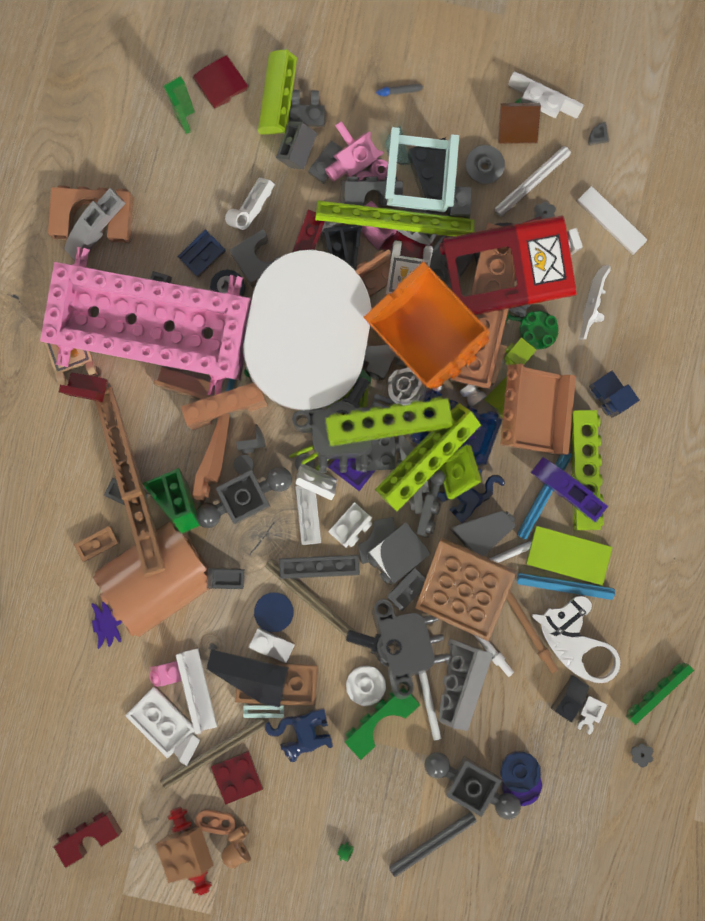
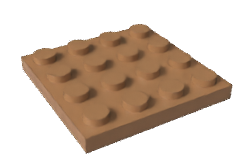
M442 538L438 544L415 608L489 641L517 571Z

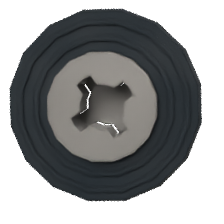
M229 269L219 271L211 279L210 291L227 293L230 275L235 276V282L237 276L241 277V275ZM242 280L239 293L241 297H243L245 292L244 280Z

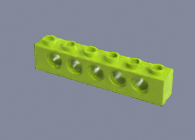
M436 397L431 399L430 402L424 403L422 400L411 402V405L405 406L399 403L393 404L390 408L386 409L374 407L367 412L354 410L348 415L335 413L326 418L330 446L449 428L452 426L449 400L443 399V397ZM430 410L434 412L435 416L433 418H426L423 413ZM410 413L414 416V420L410 422L405 421L403 416ZM385 417H392L394 422L391 425H387L383 422V419ZM365 420H371L374 423L371 428H366L362 424ZM351 423L354 427L351 431H345L342 429L343 425Z
M460 403L451 411L452 426L432 430L375 489L396 511L481 426L473 413Z
M575 410L572 413L570 433L571 475L582 485H589L592 488L593 495L603 502V495L600 494V486H602L603 479L602 474H599L602 456L598 452V447L601 446V435H598V427H600L601 423L600 415H597V410ZM583 426H587L590 429L589 436L582 434L581 429ZM584 445L588 446L591 450L589 456L584 455L582 452ZM585 465H588L591 468V474L589 476H586L583 473V467ZM573 506V530H601V526L604 525L603 514L597 522H593Z

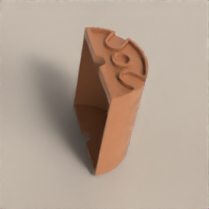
M171 521L156 530V538L165 571L146 577L143 573L135 544L96 570L95 576H93L94 581L102 591L100 597L105 604H110L113 609L111 611L112 615L117 621L121 620L125 624L131 636L141 637L209 590L207 588L209 566L198 553L186 532L181 534Z

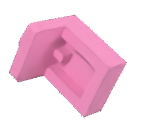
M177 661L150 667L151 672L149 676L155 687L182 681Z

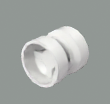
M468 384L459 392L463 397H468L467 403L470 407H473L484 399L486 394L480 391V389L478 390L477 386Z

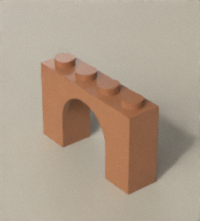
M59 185L58 188L51 187L48 235L52 239L67 240L73 229L74 216L78 209L92 201L98 202L109 189L99 187L97 190H89L88 187L83 186L71 189L65 185ZM116 189L115 192L126 204L108 223L107 238L110 242L130 243L134 197L126 189Z
M251 383L181 406L186 425L192 430L211 425V420L219 416L245 409L251 412L268 405L264 393L255 383Z

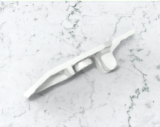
M609 265L599 269L592 280L583 313L580 340L587 338L589 328L593 322L604 320V315L599 313L597 308L601 302V294L606 293L603 290V285L611 270Z

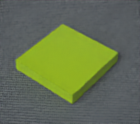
M465 445L454 452L439 468L446 475L443 484L448 499H454L482 482L470 445Z

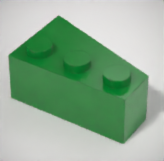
M179 468L142 483L151 498L181 534L200 526L187 480Z

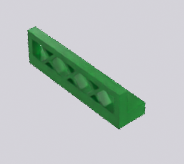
M179 76L165 84L163 88L175 117L184 132L188 134L191 130L186 117L193 114L195 110L185 82Z

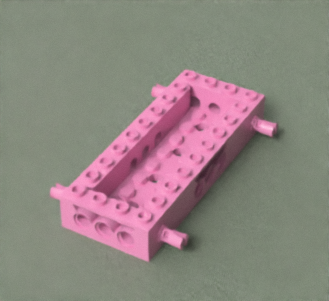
M77 247L75 263L72 265L54 262L40 341L56 344L59 347L55 365L69 367L70 352L73 348L210 374L211 382L208 395H213L214 391L215 395L221 393L223 379H241L244 363V337L251 305V299L239 295L243 277L237 276L235 282V276L230 275L228 291L224 294L89 269L86 266L90 250ZM97 306L99 314L96 317H92L91 309ZM134 313L137 316V321L131 325L128 322V317ZM168 321L175 323V328L171 332L166 330V323ZM207 328L213 330V336L210 339L204 337V330Z

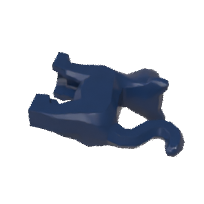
M499 475L488 477L485 483V493L481 494L472 487L457 496L460 504L457 507L453 506L449 510L463 523L478 506L491 498L493 495V484L498 483L504 486L505 480ZM446 491L438 492L437 497L442 502L449 500Z
M324 708L311 710L305 715L287 716L281 719L276 729L272 727L270 722L265 724V731L272 737H278L284 733L287 725L294 727L298 741L280 744L281 750L284 751L285 756L290 762L297 761L302 753L312 752L323 745H326L328 748L333 747L330 734L316 735L314 727L317 725L322 727L328 726Z

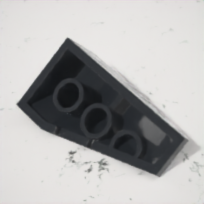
M211 649L206 668L208 671L259 703L280 708L289 667Z

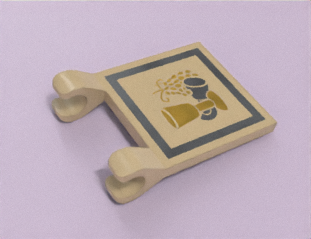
M44 342L59 386L60 384L68 386L65 372L86 365L90 376L98 375L90 351L73 348L70 352L69 367L55 365L59 347L56 344Z

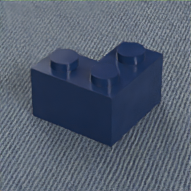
M613 370L589 386L593 398L600 401L602 411L607 416L610 415L611 418L621 414L640 401L629 384L622 385Z

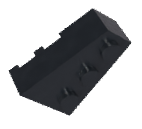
M421 146L409 149L408 159L421 198L442 200L446 149Z

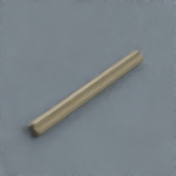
M273 559L268 561L265 565L266 569L345 637L349 630L355 631L295 578L280 579L279 564Z
M263 718L257 719L189 761L187 766L184 764L160 780L162 786L165 789L169 788L263 730L266 721Z

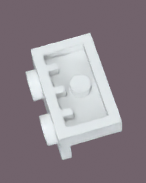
M354 502L328 532L343 546L347 547L349 545L352 547L359 540L357 537L361 530L366 532L373 524L370 522L372 517Z

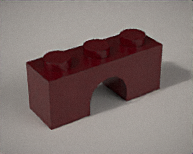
M102 811L92 817L94 821L89 824L83 822L75 827L76 831L69 835L66 832L57 838L58 842L53 848L65 868L82 859L87 854L83 845L85 837L95 838L100 847L119 837L122 830L111 811L105 814Z

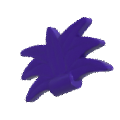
M102 602V612L96 604L92 603L91 605L95 613V620H92L93 632H96L98 636L97 648H101L105 637L108 647L112 645L114 636L120 643L121 636L116 626L123 622L121 620L117 621L111 613L112 610L104 602Z

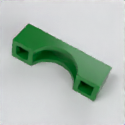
M402 685L401 687L398 686L399 691L401 693L408 692V689L404 685ZM391 691L389 693L391 696L386 701L382 699L374 707L376 710L371 715L367 713L360 719L361 724L356 729L352 727L345 733L344 743L360 760L376 747L373 732L381 719L391 715L406 719L420 706V703L412 694L405 699H399Z

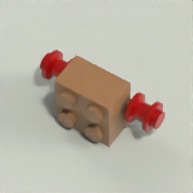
M177 807L170 811L171 814L167 816L168 820H173L174 822L173 834L167 835L155 845L168 883L188 879L193 881L195 885L192 892L194 894L197 893L198 896L204 895L210 891L209 888L212 886L211 882L206 881L205 875L214 864L201 826L187 830L192 825L190 821L185 819L187 809Z

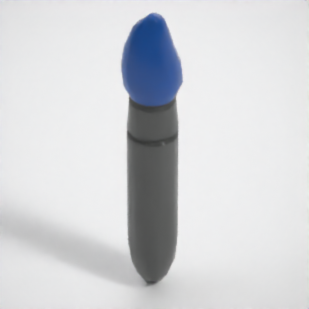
M411 84L390 88L384 87L377 90L376 93L380 96H388L390 94L418 92L424 86L421 84Z

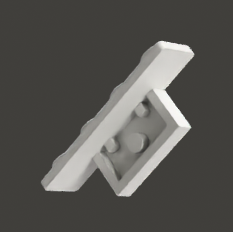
M513 72L508 83L509 87L524 93L520 102L540 103L541 112L554 118L557 117L559 111L578 118L584 106L577 100L571 99L517 72Z

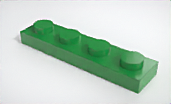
M684 662L677 664L672 669L673 673L668 677H663L653 691L650 690L644 694L643 700L638 705L634 704L630 707L625 717L634 725L639 723L695 670Z

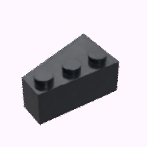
M352 224L324 228L321 233L323 251L342 259L356 271L362 225Z

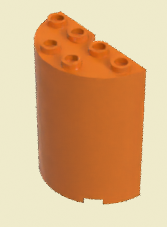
M424 261L398 284L395 291L384 297L363 317L426 387L434 388L435 390L450 377L455 379L462 372L461 368L466 364L470 365L477 358L476 353L490 341L489 330Z

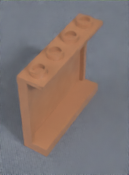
M524 364L508 365L500 445L555 455L569 454L576 376L558 375L524 367Z

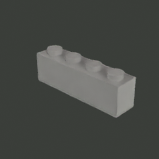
M449 638L450 659L446 660V664H448L447 676H444L443 680L445 692L441 696L438 721L452 728L468 731L493 653Z

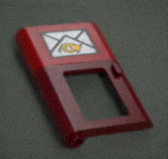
M563 215L442 238L443 243H439L440 253L445 255L452 292L474 315L576 296L575 277ZM510 247L517 281L516 286L463 296L458 278L456 257Z

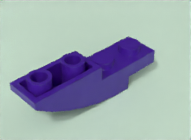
M544 457L540 459L530 472L593 522H597L608 508L605 503L593 495V492Z

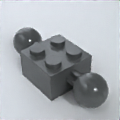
M275 467L269 471L267 479L259 483L254 472L250 470L220 485L216 490L222 502L217 505L204 503L196 510L200 526L203 528L216 526L220 521L221 515L227 512L233 524H238L271 507L265 493L270 490L275 492L287 490L292 483L291 473L284 467Z
M434 752L426 758L424 767L430 777L435 779L446 777L450 780L444 792L446 797L481 817L489 803L493 804L496 813L506 820L514 819L520 813L521 804L514 794L503 793L500 795L496 793L502 782L498 775L465 756L462 758L457 769L450 766L448 757L443 753Z

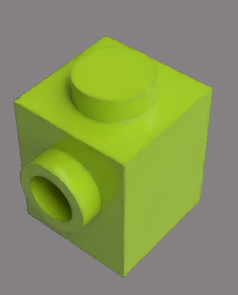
M521 337L516 344L511 343L505 350L507 353L504 357L505 363L507 365H525L536 349Z

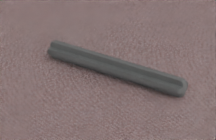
M469 812L389 867L392 875L397 877L475 824L477 820L473 813Z

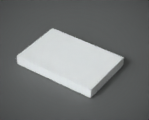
M155 686L125 715L167 758L194 732L193 724Z

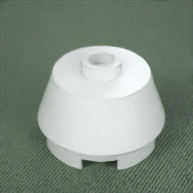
M409 367L395 370L388 379V393L394 403H400L405 406L411 405L413 401L423 399L426 391L425 384Z

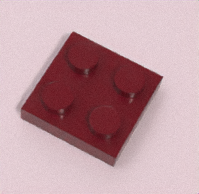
M249 751L211 766L225 805L263 790Z

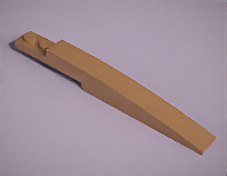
M109 387L106 388L103 402L95 401L121 498L126 507L144 575L148 577L165 571V566L156 538L157 533L120 409L113 388Z

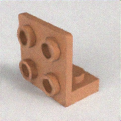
M389 249L385 252L384 250L377 252L373 256L374 259L369 262L363 261L357 266L355 272L365 284L369 297L387 287L391 262V251Z

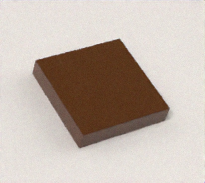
M501 103L498 143H537L541 111L540 103Z

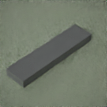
M359 555L279 558L280 579L360 575Z

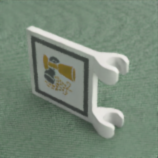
M394 241L386 294L395 291L398 284L423 261L430 268L433 252L432 246H425L423 259L400 256L402 242Z

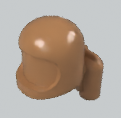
M246 826L239 827L228 835L227 841L232 843L222 851V861L230 869H235L241 863H247L251 860V856L243 844L244 839L247 837L246 835L249 833Z

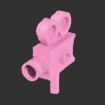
M343 122L337 123L335 126L344 138L347 146L334 155L336 161L325 168L328 177L333 182L344 174L347 177L355 174L356 177H359V180L367 176L378 177V180L385 179L388 163L385 160H378L383 151L378 150L371 140V132H365L354 140ZM370 165V168H369V171H370V172H368V171H362L363 169H365L366 167H368V166ZM379 166L383 167L382 173L378 172Z

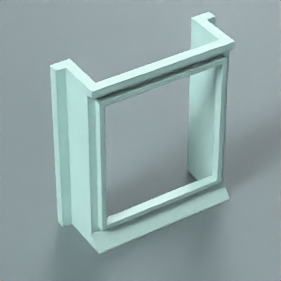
M392 127L385 193L387 205L446 212L449 206L453 207L459 135L451 134L447 141L399 135L400 128ZM398 144L446 149L442 200L394 195Z

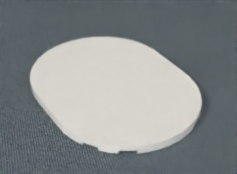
M296 251L284 255L273 262L258 280L253 292L245 331L244 359L255 385L274 402L297 410L319 409L339 400L357 381L364 362L370 324L363 317L371 310V303L365 284L349 264L323 251Z

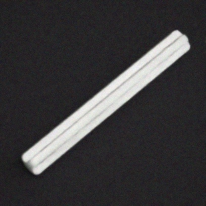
M563 146L495 207L497 215L501 217L561 164L570 155V150Z

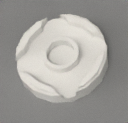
M369 665L355 668L349 674L346 682L347 693L350 699L362 706H371L379 702L386 690L383 674L377 668Z

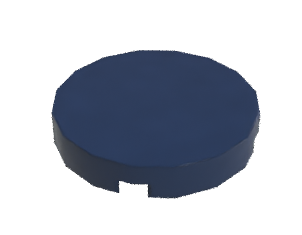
M276 592L263 595L257 601L254 608V617L257 624L268 632L284 630L291 623L294 616V608L291 601L285 595Z
M514 751L503 759L500 766V776L503 783L510 790L517 793L528 792L538 784L541 777V768L536 758L530 753Z

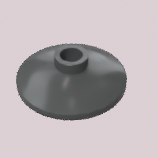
M481 145L474 148L466 160L468 175L474 181L481 184H490L497 181L505 169L503 155L498 149L489 145ZM486 164L488 169H482L481 165Z

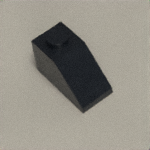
M571 675L551 709L572 723L583 706L589 686Z

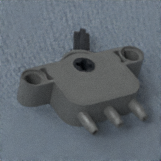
M360 377L348 399L343 397L342 401L332 404L328 409L300 410L295 412L292 417L294 427L298 432H313V446L316 454L319 456V468L322 474L327 472V459H339L340 472L346 473L347 459L360 458L361 472L367 471L368 455L372 451L373 440L330 446L326 418H329L331 414L341 413L342 415H348L354 410L370 411L371 408H360V405H358L369 385V381L365 378ZM388 417V420L384 423L391 425L392 417ZM300 418L307 419L304 425H298L297 421ZM365 420L362 425L366 428H371L374 423L371 420ZM346 423L342 429L351 431L354 426L351 423Z
M381 599L372 610L377 630L375 637L349 630L346 635V641L370 648V653L375 654L377 660L382 665L389 667L387 672L394 696L399 699H405L414 690L411 676L425 673L433 664L449 660L450 657L449 654L434 655L432 644L444 640V635L436 634L429 636L426 624L434 623L439 620L432 615L422 617L417 613L395 617L392 604L388 600ZM377 607H385L387 614H380ZM391 645H393L394 649L396 650L394 653L391 652ZM399 684H405L408 692L401 693L398 688Z

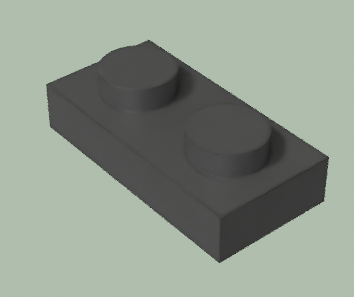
M331 140L310 167L308 173L325 184L329 178L325 168L336 161L334 155L343 148Z

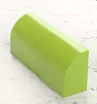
M287 49L272 51L268 55L258 124V133L260 135L285 133L288 125L297 57Z

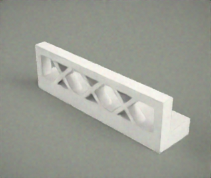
M199 648L178 653L176 658L196 735L202 733L203 730L217 727V721Z

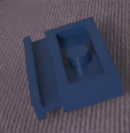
M205 229L177 257L199 278L226 250Z

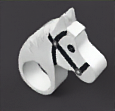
M576 596L562 608H548L543 615H532L541 624L544 637L555 655L576 675L595 683L608 682L617 675L620 668V658L617 651L605 642L580 635V629L583 624L582 617L591 611L592 604L589 599L583 596ZM597 646L606 647L613 656L612 669L602 677L589 675L582 662L583 654Z

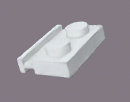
M301 463L295 484L332 500L336 491L337 479L325 473L322 474L320 471Z

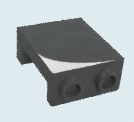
M405 522L366 554L370 565L373 568L377 567L381 572L379 574L381 579L386 584L389 582L392 585L431 553Z

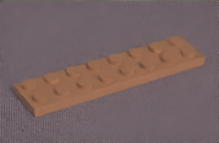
M487 223L486 230L503 226ZM510 247L480 252L470 295L514 287L516 275ZM508 309L475 315L489 330L490 341L476 353L477 358L470 365L466 364L461 368L462 372L455 379L450 378V380L490 389Z

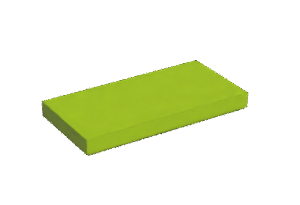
M535 526L525 564L603 586L613 547Z

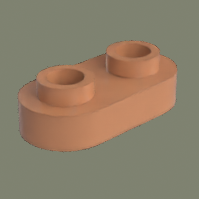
M204 809L197 814L195 825L196 827L201 826L203 832L228 835L235 829L236 820L230 813ZM204 816L209 817L210 821L208 823L203 821ZM228 820L230 824L224 826L222 821Z

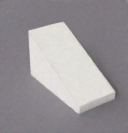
M191 734L174 751L180 762L186 766L188 765L200 739Z

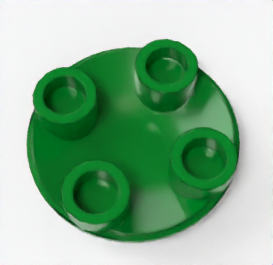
M530 312L521 321L520 336L535 349L539 350L550 347L558 337L557 319L547 312Z

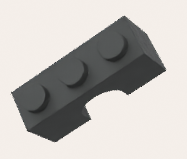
M348 176L347 180H341V203L364 206V198L367 192L376 190L379 195V204L388 206L387 199H385L387 176L385 180H378V177L367 176L366 180H359V177ZM395 177L394 195H403V181L397 180V177Z

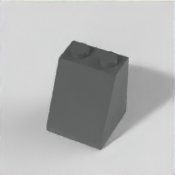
M498 511L453 526L450 530L468 550L485 556L516 527V524L514 523L515 518L508 511Z

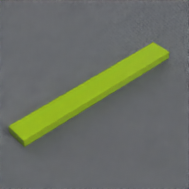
M317 200L315 220L445 236H457L475 232V219Z

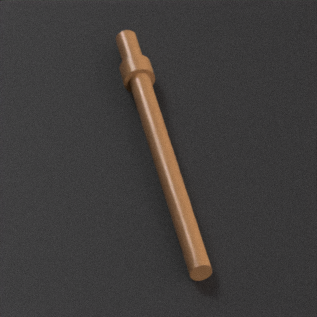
M510 590L507 601L537 648V654L541 661L544 660L551 673H555L559 669L551 658V652L543 645Z

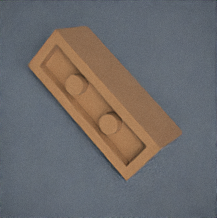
M161 367L158 379L154 380L153 383L157 387L198 400L215 395V391L213 395H208L210 382Z

